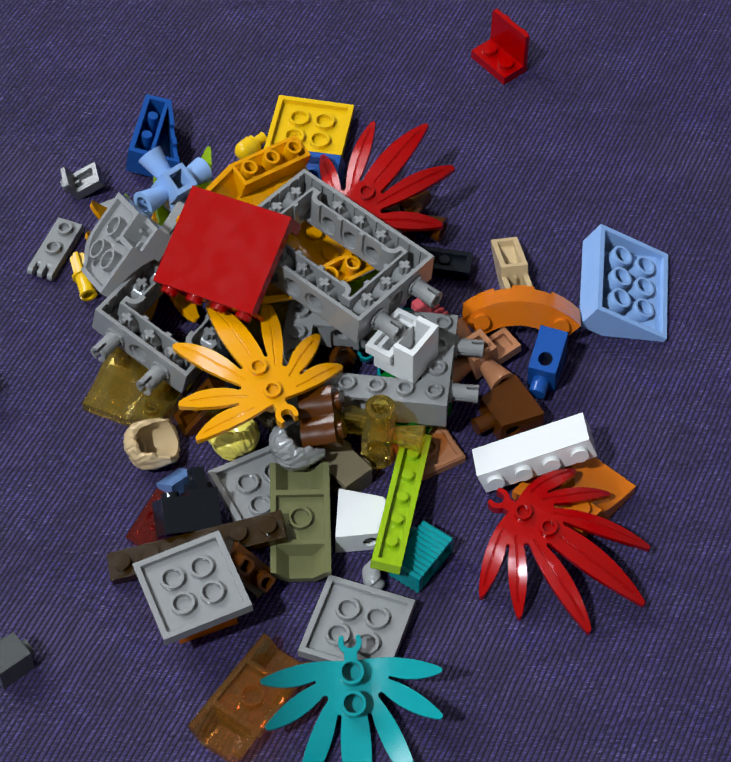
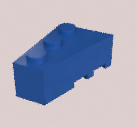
M146 94L128 149L126 171L153 177L138 161L143 155L157 146H161L170 168L180 163L177 153V139L174 131L175 124L171 100Z

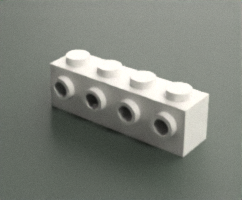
M583 413L472 449L476 474L486 493L597 457L592 432Z

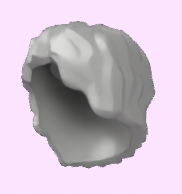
M294 420L285 421V427L282 429L278 425L275 426L269 436L270 451L276 463L286 470L292 472L305 470L325 457L324 448H313L309 445L303 448L300 420L296 422Z

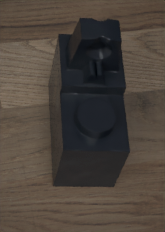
M204 466L187 469L188 484H184V492L180 494L179 491L162 493L160 499L152 502L156 538L178 536L222 525L217 487H212L211 481H206Z

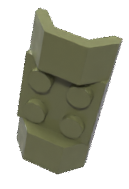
M322 462L313 468L294 472L286 470L277 463H270V512L282 511L288 536V542L270 546V574L285 582L319 581L331 575L329 462Z

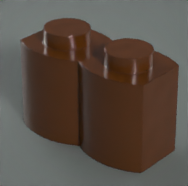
M326 385L298 395L300 434L303 448L308 445L319 449L343 446L344 438L347 437V427L345 421L341 420V409H344L342 392H338V389L333 385Z

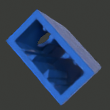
M543 325L540 326L528 366L527 384L530 385L529 393L532 397L543 399L547 390L555 391L566 360L568 332Z

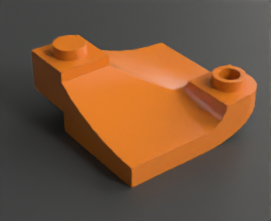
M594 457L581 463L560 468H573L577 470V474L572 480L556 490L571 487L596 488L610 492V499L554 507L578 510L608 520L635 493L636 486ZM542 475L522 481L512 491L511 498L517 501L526 487ZM564 524L565 526L580 533L584 537H586L589 534L587 532Z

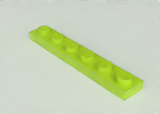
M403 429L370 568L400 575L432 435Z

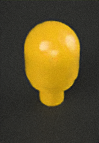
M260 132L255 137L252 135L246 136L235 146L236 157L240 160L262 149L261 145L266 142L267 136L263 132Z

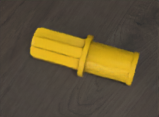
M76 251L70 257L73 269L72 279L77 283L81 300L91 301L97 297V291L81 271L84 263V253Z

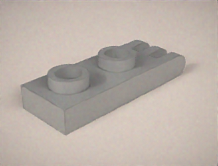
M58 217L29 264L27 274L35 275L37 271V277L44 278L47 274V280L54 281L84 232L83 224Z

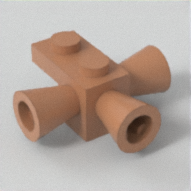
M458 318L457 335H459V338L483 339L484 353L483 358L473 356H459V358H456L454 360L452 376L453 383H459L470 373L476 380L483 376L492 390L514 374L501 364L522 351L521 344L505 327L489 337L481 329L472 333L468 324L462 318Z

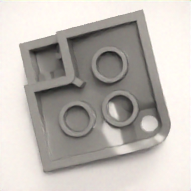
M118 192L87 239L81 271L100 294L108 297L137 269L152 260L159 262L172 235L139 209L128 197Z

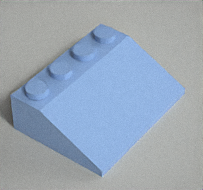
M600 224L583 240L580 289L581 327L601 336L658 342L667 340L668 254Z

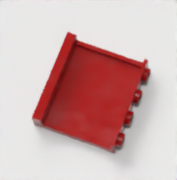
M192 185L153 281L162 286L161 292L172 297H177L179 293L185 295V300L199 306H201L202 302L211 304L209 308L222 314H226L227 310L234 312V317L242 321L251 323V320L254 319L263 322L264 318L258 314V310L289 235L298 236L302 226L290 216Z

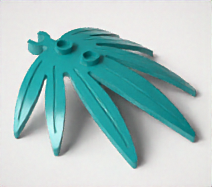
M356 635V644L352 648H347L344 645L343 636H339L338 646L344 654V661L304 663L277 671L260 680L263 686L281 689L296 688L316 682L285 703L266 724L265 728L267 731H274L297 721L312 710L323 697H328V701L312 730L302 762H325L333 740L338 716H341L342 762H372L368 714L372 715L380 740L391 761L414 762L399 726L378 696L380 693H383L403 709L416 715L434 720H441L443 718V714L421 694L399 682L389 679V677L402 680L427 679L441 674L442 667L420 660L400 657L358 660L357 653L362 648L360 635Z

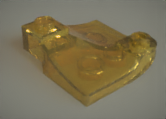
M117 347L102 363L98 375L82 403L83 410L129 427L135 422L146 419H170L178 408L179 401L184 398L191 384L183 393H180L163 380L149 396L144 395L143 393L147 388L145 387L140 392L136 382L149 369Z

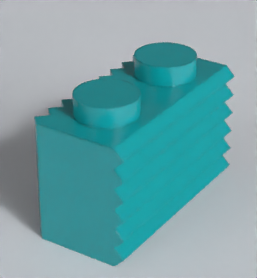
M423 520L418 528L414 526L410 529L400 575L390 572L389 575L391 578H395L396 581H400L401 584H405L406 587L419 593L453 551L454 538Z

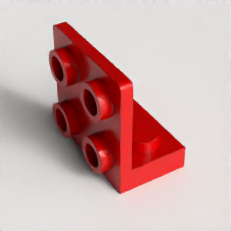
M495 9L492 11L490 40L471 50V58L505 85L526 72L530 36L525 29L520 28L509 16Z

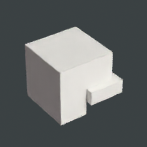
M397 307L390 316L405 325L406 328L401 338L398 337L397 341H393L385 333L378 330L365 345V352L374 356V366L401 380H408L414 385L428 368L429 362L438 355L439 325Z

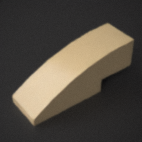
M518 238L492 239L491 248L500 289L512 288V285L533 286L528 275V263Z

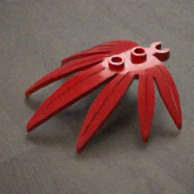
M375 121L366 127L353 149L347 170L345 190L341 189L339 176L331 160L323 154L320 156L319 162L322 181L395 230L431 231L444 228L441 221L424 214L407 211L381 213V211L428 190L453 174L455 167L453 165H443L416 172L402 179L382 194L413 156L426 135L429 126L427 123H424L394 141L377 158L361 181L374 143Z
M573 468L554 470L538 477L526 487L516 502L510 499V495L505 489L498 488L497 496L503 499V502L495 503L489 499L488 508L493 513H504L505 516L494 530L484 554L479 581L480 600L485 598L496 580L505 557L506 548L509 547L508 582L516 619L518 621L522 619L527 591V562L524 546L528 545L550 588L586 635L591 634V624L583 600L571 576L551 551L552 549L605 587L640 607L645 606L644 598L625 572L597 545L564 524L647 552L650 551V545L631 531L605 518L578 510L554 507L610 499V492L589 487H571L556 490L576 476L577 470Z

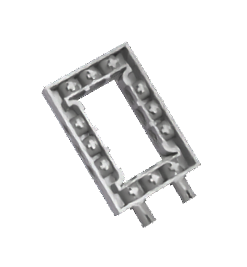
M306 169L300 171L257 205L290 216L300 225L307 221L380 271L370 281L367 279L363 287L351 296V287L347 282L338 280L325 271L324 266L321 264L318 266L303 256L301 250L298 249L296 251L286 244L270 281L354 342L358 343L374 328L385 333L393 341H397L398 337L401 338L406 327L393 319L390 314L412 295L422 300L431 308H434L441 301L443 293L427 284L432 277L434 255Z
M162 258L159 262L152 260L125 279L95 309L92 328L104 336L90 349L93 357L96 359L101 354L98 361L104 362L117 347L149 369L136 382L140 392L145 387L147 388L143 393L147 396L163 380L180 393H183L203 371L173 351V344L179 342L172 338L171 333L168 331L165 333L151 323L149 317L146 315L142 316L163 294L161 292L162 286L153 281ZM207 313L204 322L194 332L191 330L188 333L185 343L200 345L218 353L214 328Z
M289 300L282 335V365H288L295 348L310 335L319 334L321 336L320 345L324 347L335 345L353 347L354 350H359V348H365L367 342L378 329L374 328L361 341L356 343L298 301ZM407 311L439 325L438 355L429 362L428 368L421 375V380H417L413 385L408 380L394 377L340 373L321 386L333 385L338 389V392H342L344 409H341V417L401 423L411 422L446 427L449 403L452 401L478 403L479 385L453 383L452 376L454 360L457 358V355L483 358L484 340L459 338V335H457L458 315ZM297 396L286 400L287 404L296 407L299 413Z

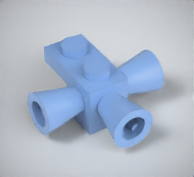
M157 146L143 155L138 161L157 180L151 188L136 192L134 194V203L149 217L161 205H164L170 214L177 202L180 201L185 204L192 185L197 186L212 180L211 168L200 157L195 158L187 167L181 162L170 168L161 146Z

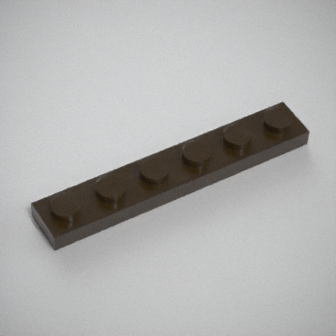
M281 510L107 553L110 581L113 585L136 580L138 578L135 574L133 563L218 530L228 552H230L235 541L249 551L288 542L284 515Z

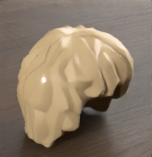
M153 418L135 422L124 433V451H126L130 461L139 469L157 470L176 462L179 458L180 442L178 431L168 418Z

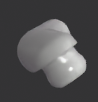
M370 560L362 569L363 584L381 590L385 586V581L380 578L381 570L370 568Z

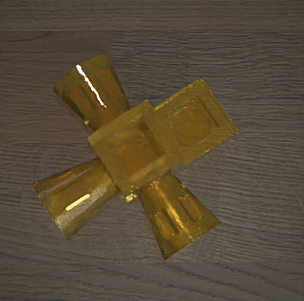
M374 395L367 400L366 409H361L357 406H344V409H341V420H344L346 423L347 433L362 435L361 455H365L372 468L384 469L392 464L394 460L392 452L394 444L420 454L422 453L426 425L397 426V414H393L395 403L390 397Z

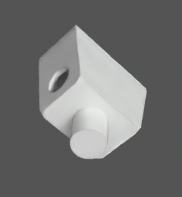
M345 489L338 490L335 553L374 549L386 502L384 497Z

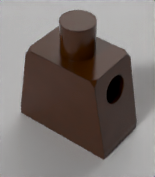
M515 374L482 396L480 399V416L473 418L471 424L477 435L491 430L499 441L543 426L545 413Z

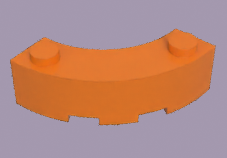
M512 285V288L494 290L493 288L481 292L463 303L462 320L475 332L481 329L487 334L507 326H528L540 329V326L543 325L566 331L569 336L581 327L580 310L573 303L554 292L550 294L536 290L534 286Z

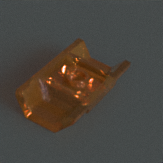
M263 633L188 724L189 730L204 747L227 762H239L257 739L260 740L267 731L265 726L285 703L295 696L298 687L287 689L266 687L261 684L260 680L277 671L310 663V661H296L280 651L271 638Z

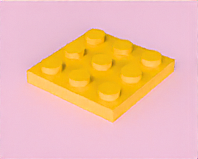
M279 95L264 148L296 134L308 151L341 155L343 158L354 115V105Z

